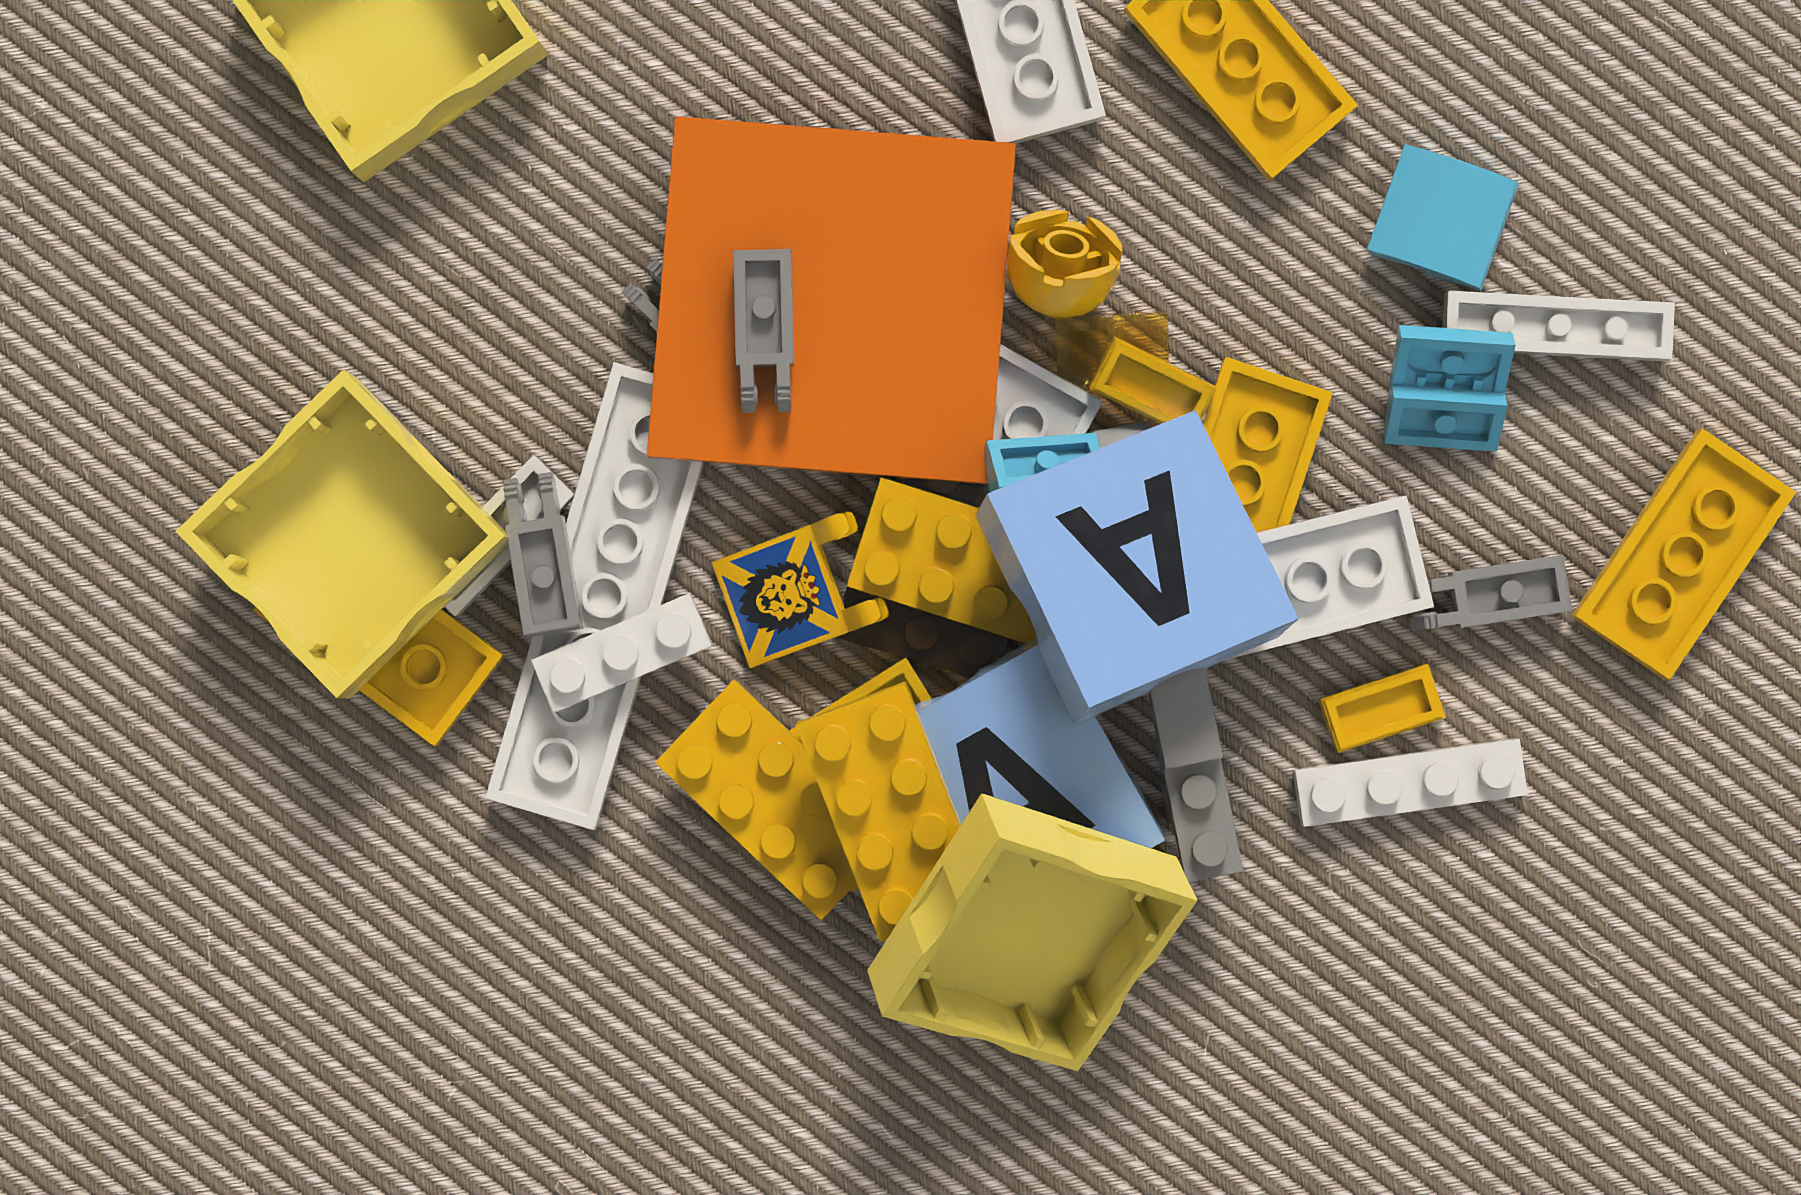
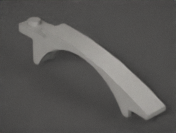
M1148 421L1093 431L1092 433H1096L1100 448L1150 429ZM1205 668L1189 670L1177 674L1154 687L1149 692V699L1157 742L1165 817L1168 822L1173 824L1181 867L1188 882L1243 872L1221 761L1223 754Z

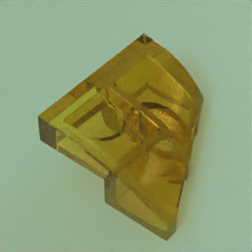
M1167 311L1084 314L1075 317L1054 318L1057 376L1077 386H1084L1089 389L1088 386L1114 336L1169 363Z

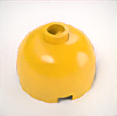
M1063 210L1039 211L1021 218L1016 223L1014 234L1009 239L1007 254V277L1018 299L1033 310L1052 318L1081 316L1095 310L1104 302L1113 290L1119 275L1122 244L1114 231L1099 220L1087 216L1085 225L1074 221H1067L1069 211Z

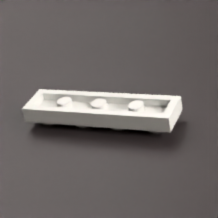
M1447 291L1444 293L1442 328L1513 333L1516 345L1514 354L1666 362L1672 359L1675 303Z
M1517 738L1292 770L1300 826L1303 827L1528 795L1520 739Z

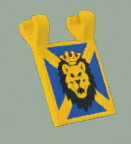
M852 512L829 516L811 525L711 562L749 668L889 617L887 605L881 597L845 609L822 545L847 537L858 531V525Z

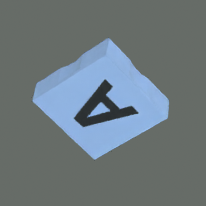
M1196 410L990 492L984 498L975 515L1009 588L1023 604L1031 619L1039 651L1074 724L1145 695L1163 681L1177 674L1199 668H1208L1280 637L1299 619Z
M1037 638L979 669L974 676L955 690L915 705L961 824L982 793L1148 848H1153L1165 841L1161 825L1125 761L1111 745L1096 716L1077 724L1073 723L1039 651Z

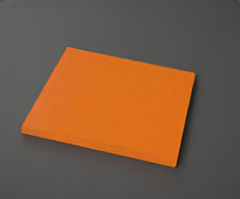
M675 116L647 457L988 485L984 447L986 441L993 440L1016 143ZM791 249L795 366H790L791 412H778V406L775 404L776 367H754L755 385L758 387V404L756 405L755 413H742L740 368L736 366L733 250Z

